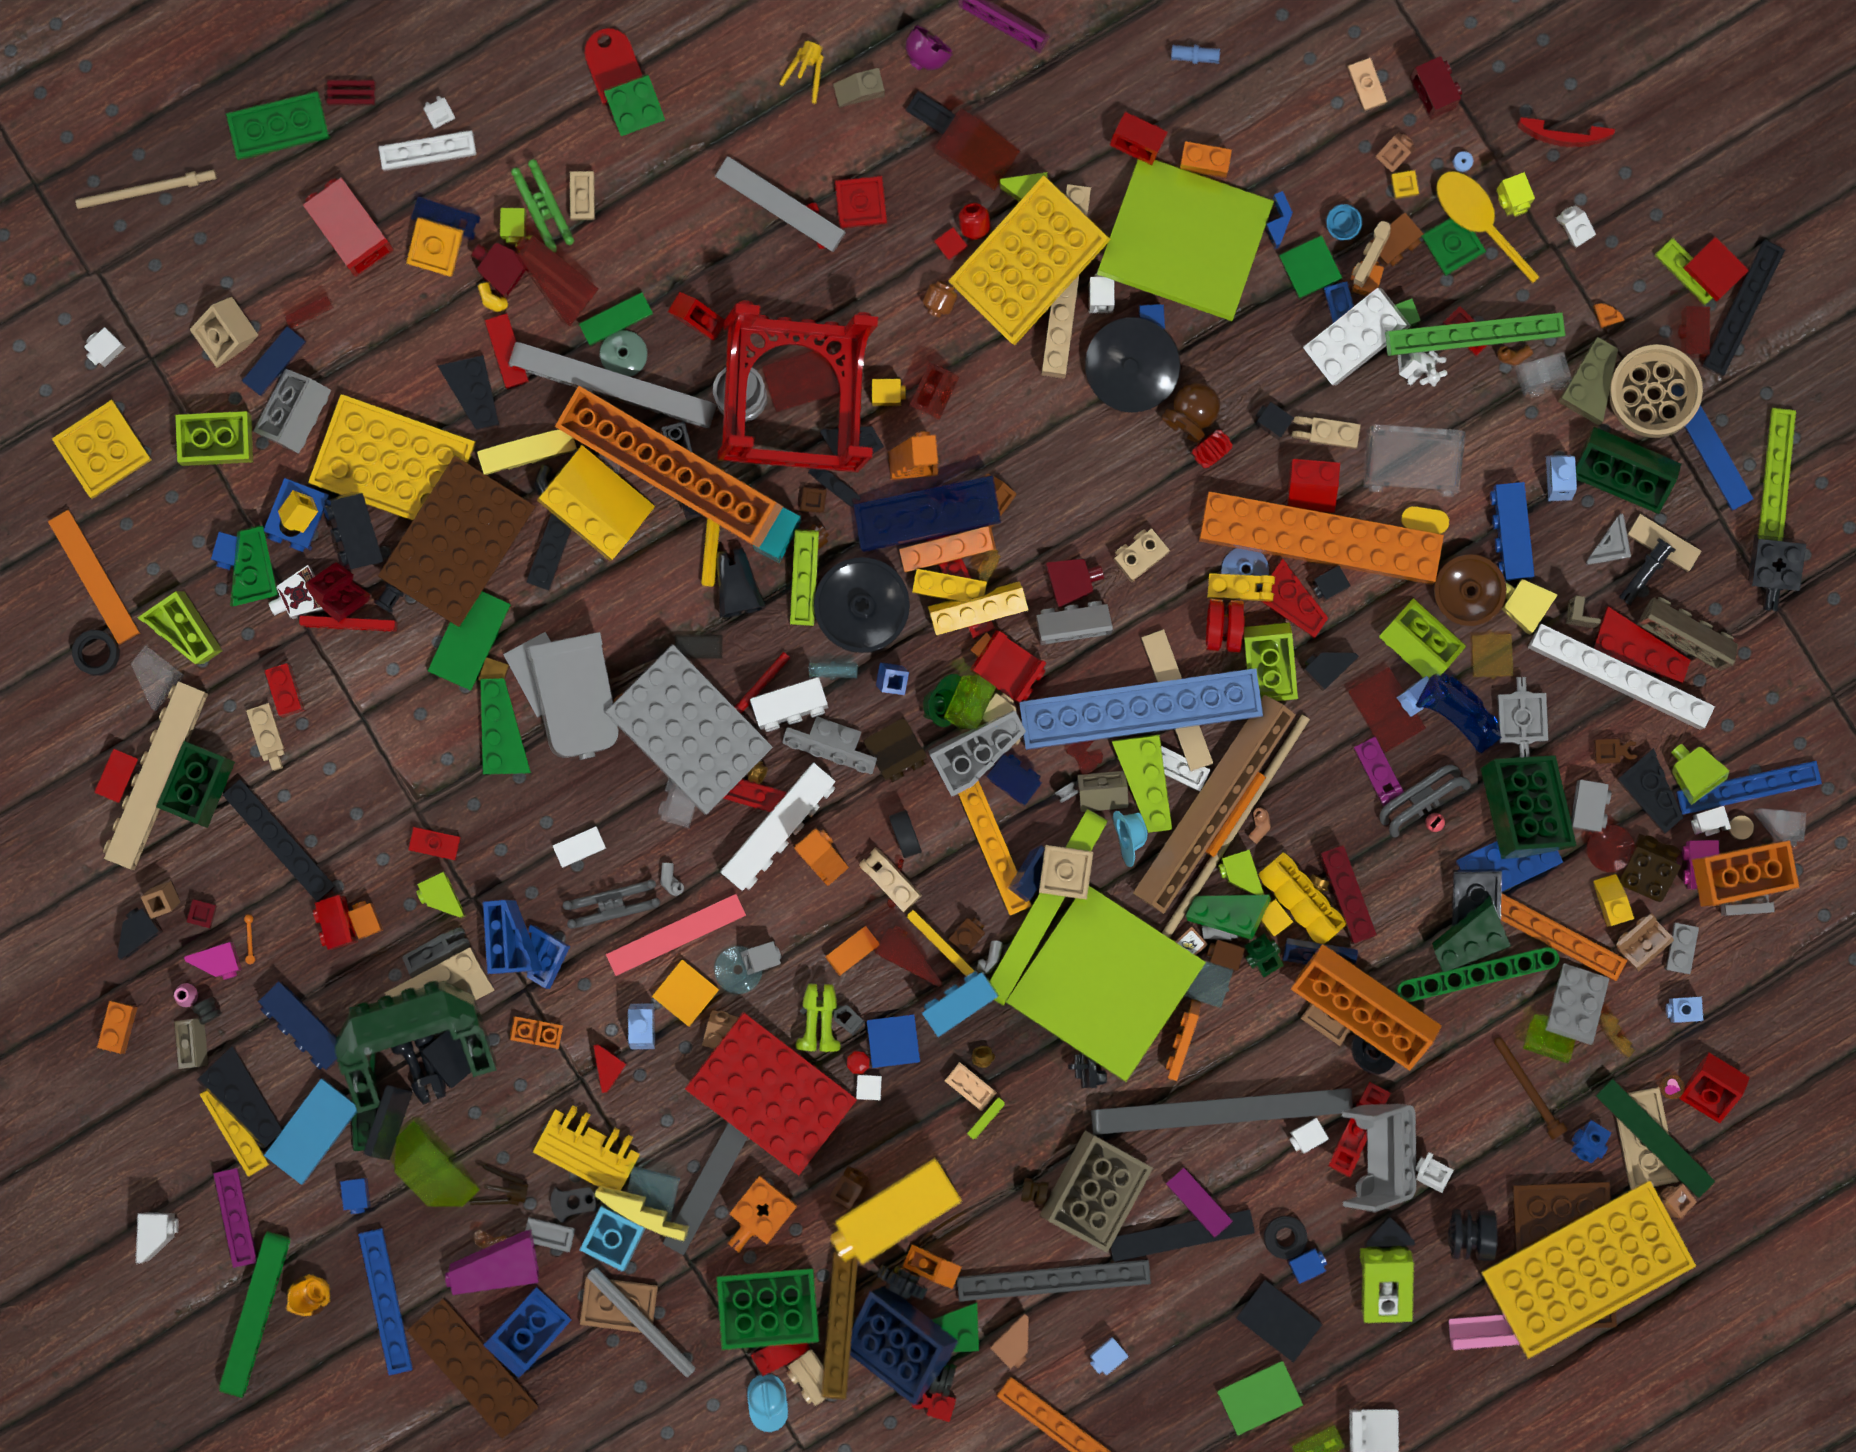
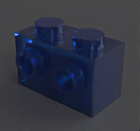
M1003 754L986 779L1025 807L1041 786L1042 782L1039 781L1041 776L1030 768L1026 771L1019 765L1022 762L1012 754L1008 757Z

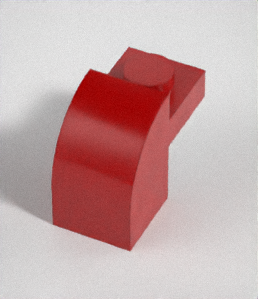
M807 1343L766 1346L752 1354L751 1357L763 1377L810 1350V1347Z

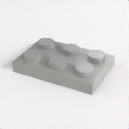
M1564 963L1561 967L1545 1030L1591 1045L1594 1042L1610 978Z

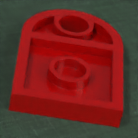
M610 28L602 29L595 32L588 39L585 46V58L602 104L606 105L608 101L604 93L605 89L642 76L630 41L622 32ZM602 36H608L611 39V44L606 48H602L598 45V40Z

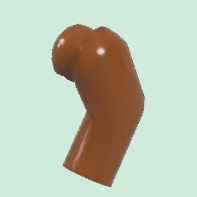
M1528 345L1518 351L1510 350L1507 346H1502L1498 349V359L1502 363L1513 366L1520 364L1533 355V351Z

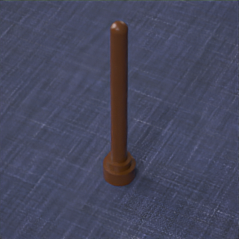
M1497 1037L1494 1040V1044L1547 1123V1133L1554 1140L1568 1130L1563 1122L1560 1123L1559 1119L1556 1120L1504 1040L1501 1037Z

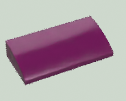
M959 0V7L1039 53H1041L1050 37L1049 34L989 0Z

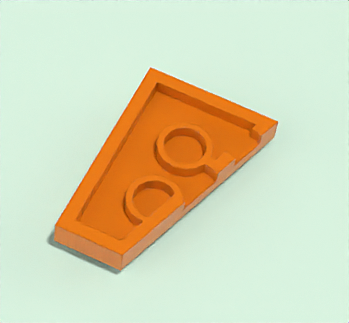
M1192 999L1188 1013L1184 1012L1180 1023V1026H1183L1181 1035H1176L1173 1048H1176L1174 1057L1169 1056L1165 1068L1169 1070V1079L1178 1080L1199 1018L1201 1001Z

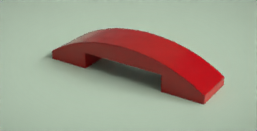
M1522 117L1517 124L1519 129L1537 140L1564 147L1595 145L1610 139L1615 133V129L1595 126L1590 127L1588 135L1543 130L1544 120Z
M1369 1082L1356 1107L1386 1104L1391 1093ZM1355 1118L1349 1119L1328 1167L1347 1177L1351 1176L1367 1141V1129H1360Z

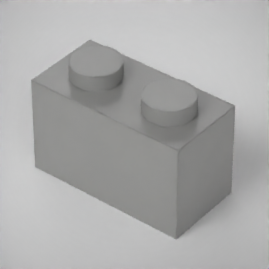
M1585 780L1577 781L1571 815L1573 829L1599 833L1602 828L1606 827L1608 815L1604 814L1605 805H1609L1611 799V791L1608 790L1609 784Z

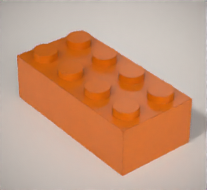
M1790 840L1692 859L1701 907L1799 888Z

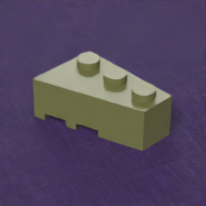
M1597 337L1591 344L1558 402L1599 426L1604 420L1618 348Z

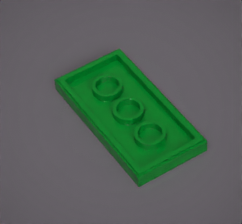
M318 91L226 113L237 160L330 138Z
M482 591L460 627L451 622L449 623L428 672L472 691L511 604Z

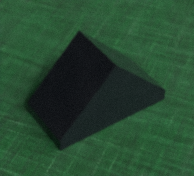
M1387 1216L1364 1241V1246H1415V1240L1393 1219Z

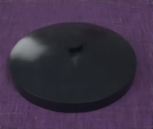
M1141 317L1121 318L1103 327L1091 341L1085 359L1086 376L1096 396L1106 405L1116 410L1131 413L1146 411L1162 403L1174 390L1181 369L1179 350L1172 336L1156 322Z
M865 557L848 559L832 567L820 581L814 600L815 616L823 634L839 648L854 653L875 652L891 644L903 631L910 609L909 594L900 575L886 563Z

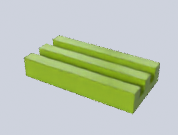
M998 1097L967 1134L971 1138L976 1139L1003 1108L1005 1102Z

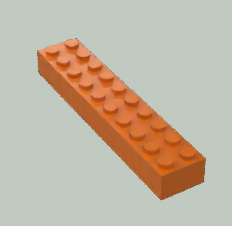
M581 386L577 387L555 425L559 430L758 548L783 508L782 505Z
M1208 492L1199 542L1434 584L1436 582L1444 535Z

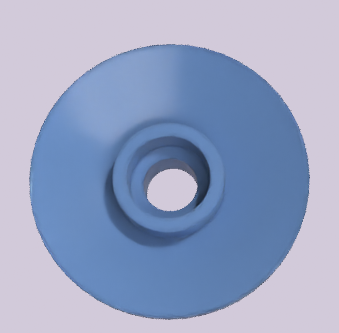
M1236 548L1225 557L1221 571L1222 574L1262 576L1269 575V565L1262 553ZM1243 565L1250 567L1249 573L1245 574L1242 572L1241 568ZM1257 584V591L1262 588L1263 584Z

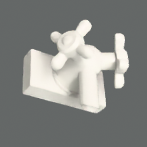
M1429 351L1428 354L1420 352L1398 355L1399 375L1406 379L1408 378V385H1412L1423 373H1426L1428 377L1419 381L1420 384L1425 385L1429 382L1432 386H1436L1440 378L1447 375V371L1443 370L1438 373L1436 372L1435 365L1438 362H1446V358L1439 357L1434 351Z

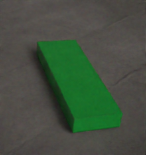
M640 293L580 323L579 326L589 345L592 346L653 315V312L643 293Z

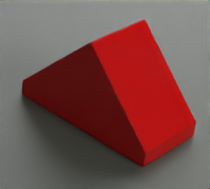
M595 1045L594 1051L601 1091L606 1093L609 1092L628 1064L601 1045Z

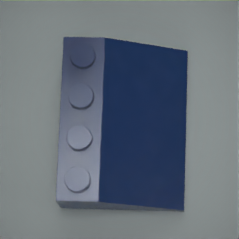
M883 1286L870 1291L852 1328L850 1356L913 1405H916L949 1361L958 1340L901 1296Z

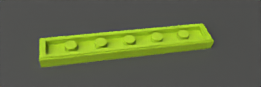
M1771 409L1758 535L1784 537L1796 410Z

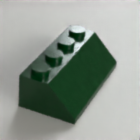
M1593 427L1576 464V480L1659 514L1678 479L1682 463Z

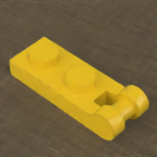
M1209 573L1207 597L1210 599L1273 601L1274 593H1271L1272 585L1275 584V577L1268 575L1253 576ZM1257 584H1263L1262 592H1257Z

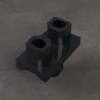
M1081 1052L1080 1055H1074L1075 1064H1069L1068 1069H1075V1079H1081V1088H1097V1085L1107 1083L1106 1071H1096V1062Z

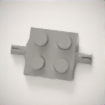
M1517 677V692L1497 695L1499 743L1518 744L1520 757H1524V750L1525 757H1529V744L1548 741L1546 693L1526 691V677Z

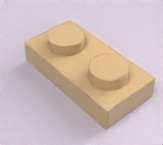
M594 171L570 172L571 220H595Z

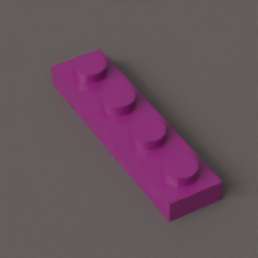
M239 1168L214 1173L233 1268L257 1263V1254Z

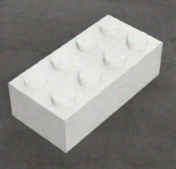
M1377 288L1303 348L1332 385H1337L1386 346L1385 332L1408 329L1411 325L1384 290Z

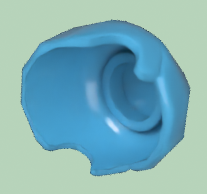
M1337 205L1329 211L1326 219L1327 229L1338 240H1350L1358 235L1362 228L1361 214L1351 205Z

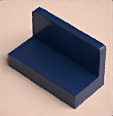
M1042 845L1030 851L1008 887L1009 890L1026 902L1031 900L1040 885L1044 860L1042 853L1045 850V847Z

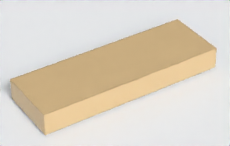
M1641 514L1627 534V536L1651 550L1657 545L1658 538L1663 539L1676 549L1674 553H1670L1667 560L1687 572L1691 570L1701 553V550Z

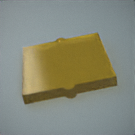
M1491 632L1489 635H1472L1473 677H1491V679H1495L1499 676H1513L1512 634L1494 635Z

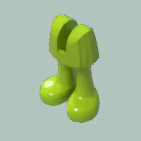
M808 984L803 999V1007L807 1009L806 1030L803 1038H799L796 1041V1049L804 1051L817 1050L818 1011H821L819 1051H839L841 1043L834 1039L832 1035V1012L837 1008L834 986L824 984L822 995L824 1000H817V984Z

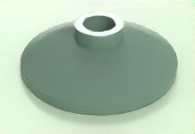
M622 330L604 340L600 349V359L606 370L631 377L639 373L645 366L647 348L640 336L631 331ZM621 349L628 351L625 357L619 355Z

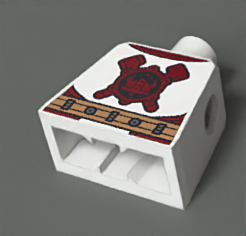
M310 566L304 567L276 587L280 598L268 603L274 616L287 610L290 618L296 619L299 616H307L325 611L305 587V583L315 576Z

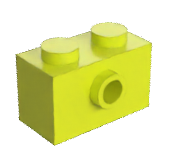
M1525 172L1502 180L1496 189L1499 202L1506 215L1514 214L1515 217L1526 213L1535 199Z

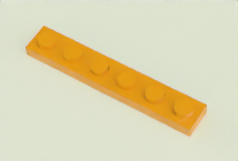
M978 780L972 787L958 793L1008 913L1013 915L1032 907L1030 901H1024L1008 889L1017 874V870Z

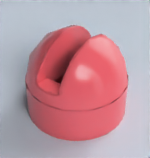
M1439 813L1430 814L1425 820L1426 828L1431 832L1441 831L1445 826L1444 817ZM1439 817L1441 820L1434 828L1430 826Z

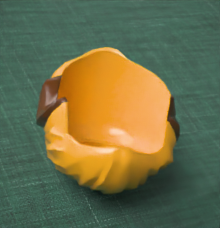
M311 1274L300 1277L293 1282L288 1290L287 1311L301 1316H315L322 1312L323 1307L330 1301L329 1284L323 1278Z

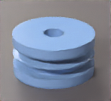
M1459 152L1453 160L1455 169L1460 172L1468 171L1473 164V157L1468 152Z

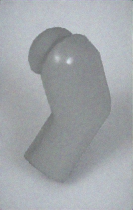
M991 941L987 961L984 959L978 961V972H985L984 974L992 972L1000 961L1002 942Z

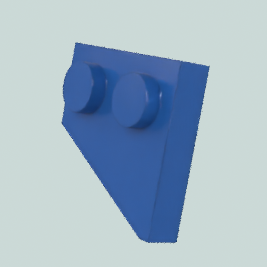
M530 925L531 941L543 971L527 972V978L545 989H550L570 946L539 927Z

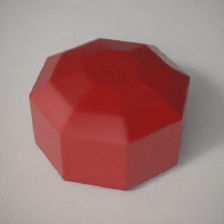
M854 1051L847 1057V1067L853 1074H863L869 1068L870 1059L864 1052Z

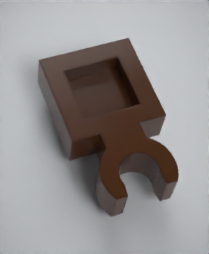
M1619 739L1594 740L1595 764L1621 763L1620 756L1628 760L1637 758V755H1630L1627 752V748L1629 746H1636V742L1629 741L1620 746Z

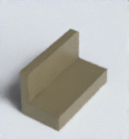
M1574 596L1569 600L1565 624L1595 628L1600 625L1601 619L1582 616L1585 597Z
M1124 771L1078 775L1081 812H1086L1087 809L1099 811L1128 808V788Z

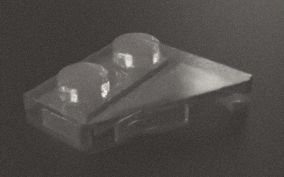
M146 645L131 663L144 694L154 711L167 698L172 686H176L184 676V674Z

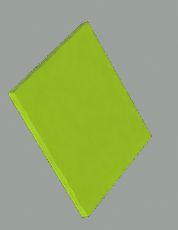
M1138 159L1112 230L1111 240L1107 244L1097 275L1233 321L1274 201L1157 160L1154 161L1153 165H1150Z
M1088 886L1087 900L1078 898L1074 900L1006 1003L1127 1082L1206 962L1094 888Z

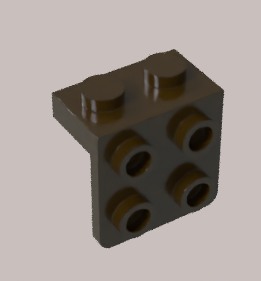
M905 719L892 723L867 737L864 741L871 756L877 758L876 765L886 782L891 780L893 783L905 776L903 772L910 768L913 771L925 765L924 760L928 759Z
M1639 833L1635 841L1634 852L1619 881L1622 887L1657 902H1662L1682 866L1683 853L1673 845H1665L1658 842L1652 836H1645Z

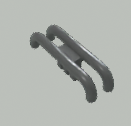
M1445 765L1387 803L1380 812V822L1382 825H1388L1391 812L1410 800L1412 806L1397 815L1390 824V835L1396 838L1399 836V827L1405 821L1416 814L1419 817L1423 816V809L1429 812L1432 810L1431 804L1435 807L1440 804L1438 799L1459 786H1462L1464 790H1468L1471 787V783L1467 778L1459 777L1461 771L1457 766ZM1452 774L1454 778L1435 791L1430 787L1446 775Z
M650 879L645 882L564 901L563 908L565 910L577 909L598 903L601 911L600 913L570 919L567 922V926L574 929L657 908L661 904L658 898L625 906L623 899L625 896L655 888L656 882Z

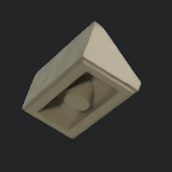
M199 1019L174 1021L178 1069L208 1066L205 1024L201 1025Z

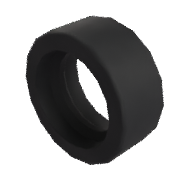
M89 630L82 633L75 640L72 647V657L75 665L81 671L90 675L101 676L109 673L116 667L120 657V649L117 641L111 635L101 630ZM92 639L105 641L110 649V656L107 662L99 667L88 665L82 656L84 645Z
M907 810L890 815L889 819L903 857L907 858L921 853L922 850Z

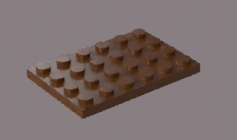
M454 456L378 577L457 627H460L536 506Z
M1610 1182L1512 1186L1515 1252H1519L1610 1202ZM1616 1311L1585 1328L1617 1327Z

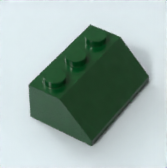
M183 741L156 808L208 828L235 762Z

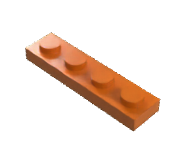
M991 526L899 550L904 572H911L996 550Z
M1257 772L1205 853L1212 857L1216 856L1266 779L1264 775Z

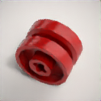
M1209 599L1206 650L1219 651L1222 646V638L1225 637L1226 650L1228 652H1240L1245 626L1243 601L1230 600L1227 614H1224L1223 600Z

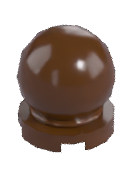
M1204 383L1185 385L1175 397L1174 410L1166 409L1162 415V421L1175 432L1181 429L1187 433L1186 439L1200 444L1205 437L1202 429L1209 427L1218 417L1220 398L1214 389Z

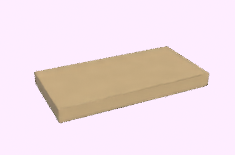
M1659 1087L1627 1093L1669 1134ZM1616 1118L1630 1190L1648 1180L1651 1181L1653 1187L1679 1182L1678 1178Z

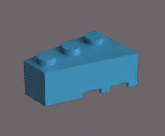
M976 971L964 978L966 981L964 985L958 988L955 984L945 991V998L939 1002L935 998L924 1005L926 1011L922 1014L938 1037L999 996L984 972L979 975Z

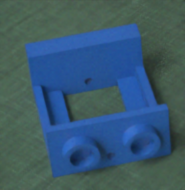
M284 478L264 528V532L269 534L268 539L280 544L282 540L290 542L291 548L301 552L304 551V548L311 551L312 547L310 544L324 512V506H326L324 500L331 499V497ZM292 490L313 497L318 513L304 533L300 532L296 536L288 537L280 530L281 518L278 510Z

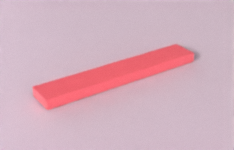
M734 894L607 953L606 956L615 976H618L745 917L746 914L737 894Z

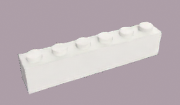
M812 763L720 872L742 891L745 888L750 890L758 880L755 877L760 870L765 872L773 863L771 857L775 852L781 853L789 844L786 839L792 833L796 835L805 825L802 823L807 815L812 817L820 806L817 803L821 798L825 797L827 799L835 790L833 784L836 781L815 763Z

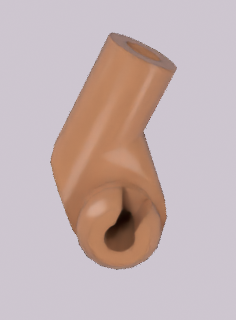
M1256 808L1253 812L1256 828L1249 834L1248 838L1255 844L1271 828L1269 813L1263 808Z

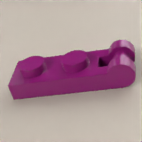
M1376 737L1353 748L1383 807L1404 793ZM1390 783L1392 790L1385 793L1382 786Z

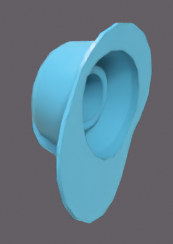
M1115 811L1113 813V821L1118 834L1122 857L1128 867H1132L1135 861V851L1142 847L1147 840V828L1140 813L1123 815L1119 811Z
M766 1374L763 1377L762 1375L756 1376L751 1381L747 1393L752 1423L764 1432L779 1430L788 1418L784 1384L778 1377L772 1374Z

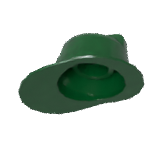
M958 674L944 676L936 688L928 692L924 697L923 717L931 719L939 727L951 725L967 699L968 689L965 680Z

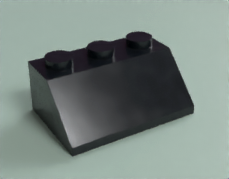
M350 492L324 500L326 504L324 506V513L327 520L331 521L333 527L330 530L331 537L334 543L338 544L340 552L337 553L341 566H344L345 569H355L383 562L363 493Z

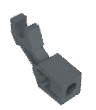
M837 1005V1008L832 1012L834 1021L853 1036L865 1023L848 1005ZM803 1007L800 1012L806 1015L807 1009ZM818 1011L817 1022L821 1020V1011ZM847 1011L852 1016L844 1024L839 1018V1014L841 1015Z

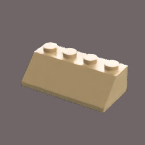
M468 948L385 992V994L394 997L400 995L403 990L408 988H414L415 990L423 988L424 984L431 981H438V983L445 981L474 995L476 1000L495 991L474 949Z

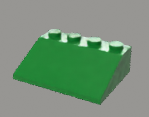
M813 1269L717 1277L722 1350L819 1342Z

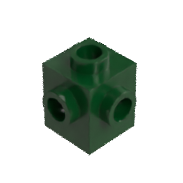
M1265 934L1244 946L1248 953L1245 956L1246 961L1252 969L1256 967L1263 978L1284 966L1278 955L1281 950L1274 939L1269 941Z

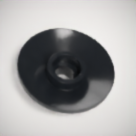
M1356 1035L1351 1044V1052L1354 1060L1363 1070L1372 1074H1383L1394 1066L1395 1060L1360 1036Z

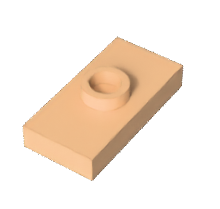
M1371 58L1348 66L1364 111L1387 102Z
M960 1062L945 1080V1082L981 1111L997 1093Z

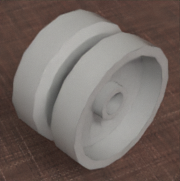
M726 367L717 375L713 383V395L718 409L723 415ZM751 368L747 380L745 422L758 417L767 404V391L763 379L754 368Z

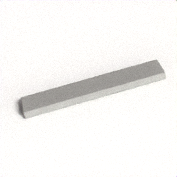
M728 156L715 175L721 181L832 252L835 251L846 233Z

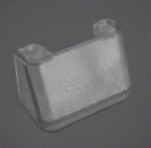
M1371 425L1366 435L1363 487H1368L1370 492H1383V488H1388L1389 486L1435 489L1437 492H1440V496L1454 497L1455 493L1460 492L1466 432L1449 429Z

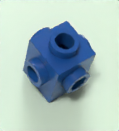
M1590 1120L1582 1130L1579 1128L1573 1136L1572 1141L1575 1143L1571 1151L1577 1154L1578 1158L1592 1163L1597 1157L1601 1159L1608 1149V1146L1605 1144L1611 1132Z

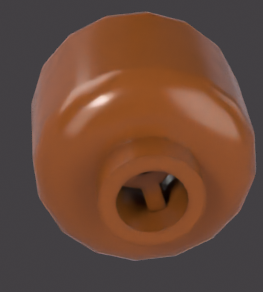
M942 281L930 284L923 299L924 306L929 308L927 313L939 318L941 314H950L957 299V293L954 291L955 287Z

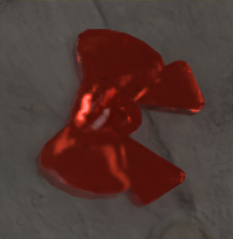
M1094 740L1073 743L1067 750L1068 755L1075 757L1083 775L1091 773L1098 764L1103 762L1102 752L1091 757L1086 752Z

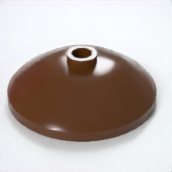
M1469 554L1456 557L1445 564L1436 578L1434 593L1439 609L1448 619L1464 626H1477L1490 621L1500 612L1506 599L1507 588L1505 578L1496 564L1483 556ZM1469 587L1476 589V593L1473 596L1467 593Z

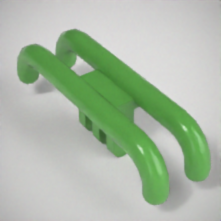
M531 159L528 165L541 192L532 196L519 168L514 167L511 170V174L547 250L550 253H555L557 247L547 228L546 220L554 218L567 245H572L574 238L538 162L535 159Z

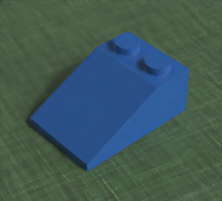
M536 1287L483 1346L519 1378L569 1324L571 1319Z

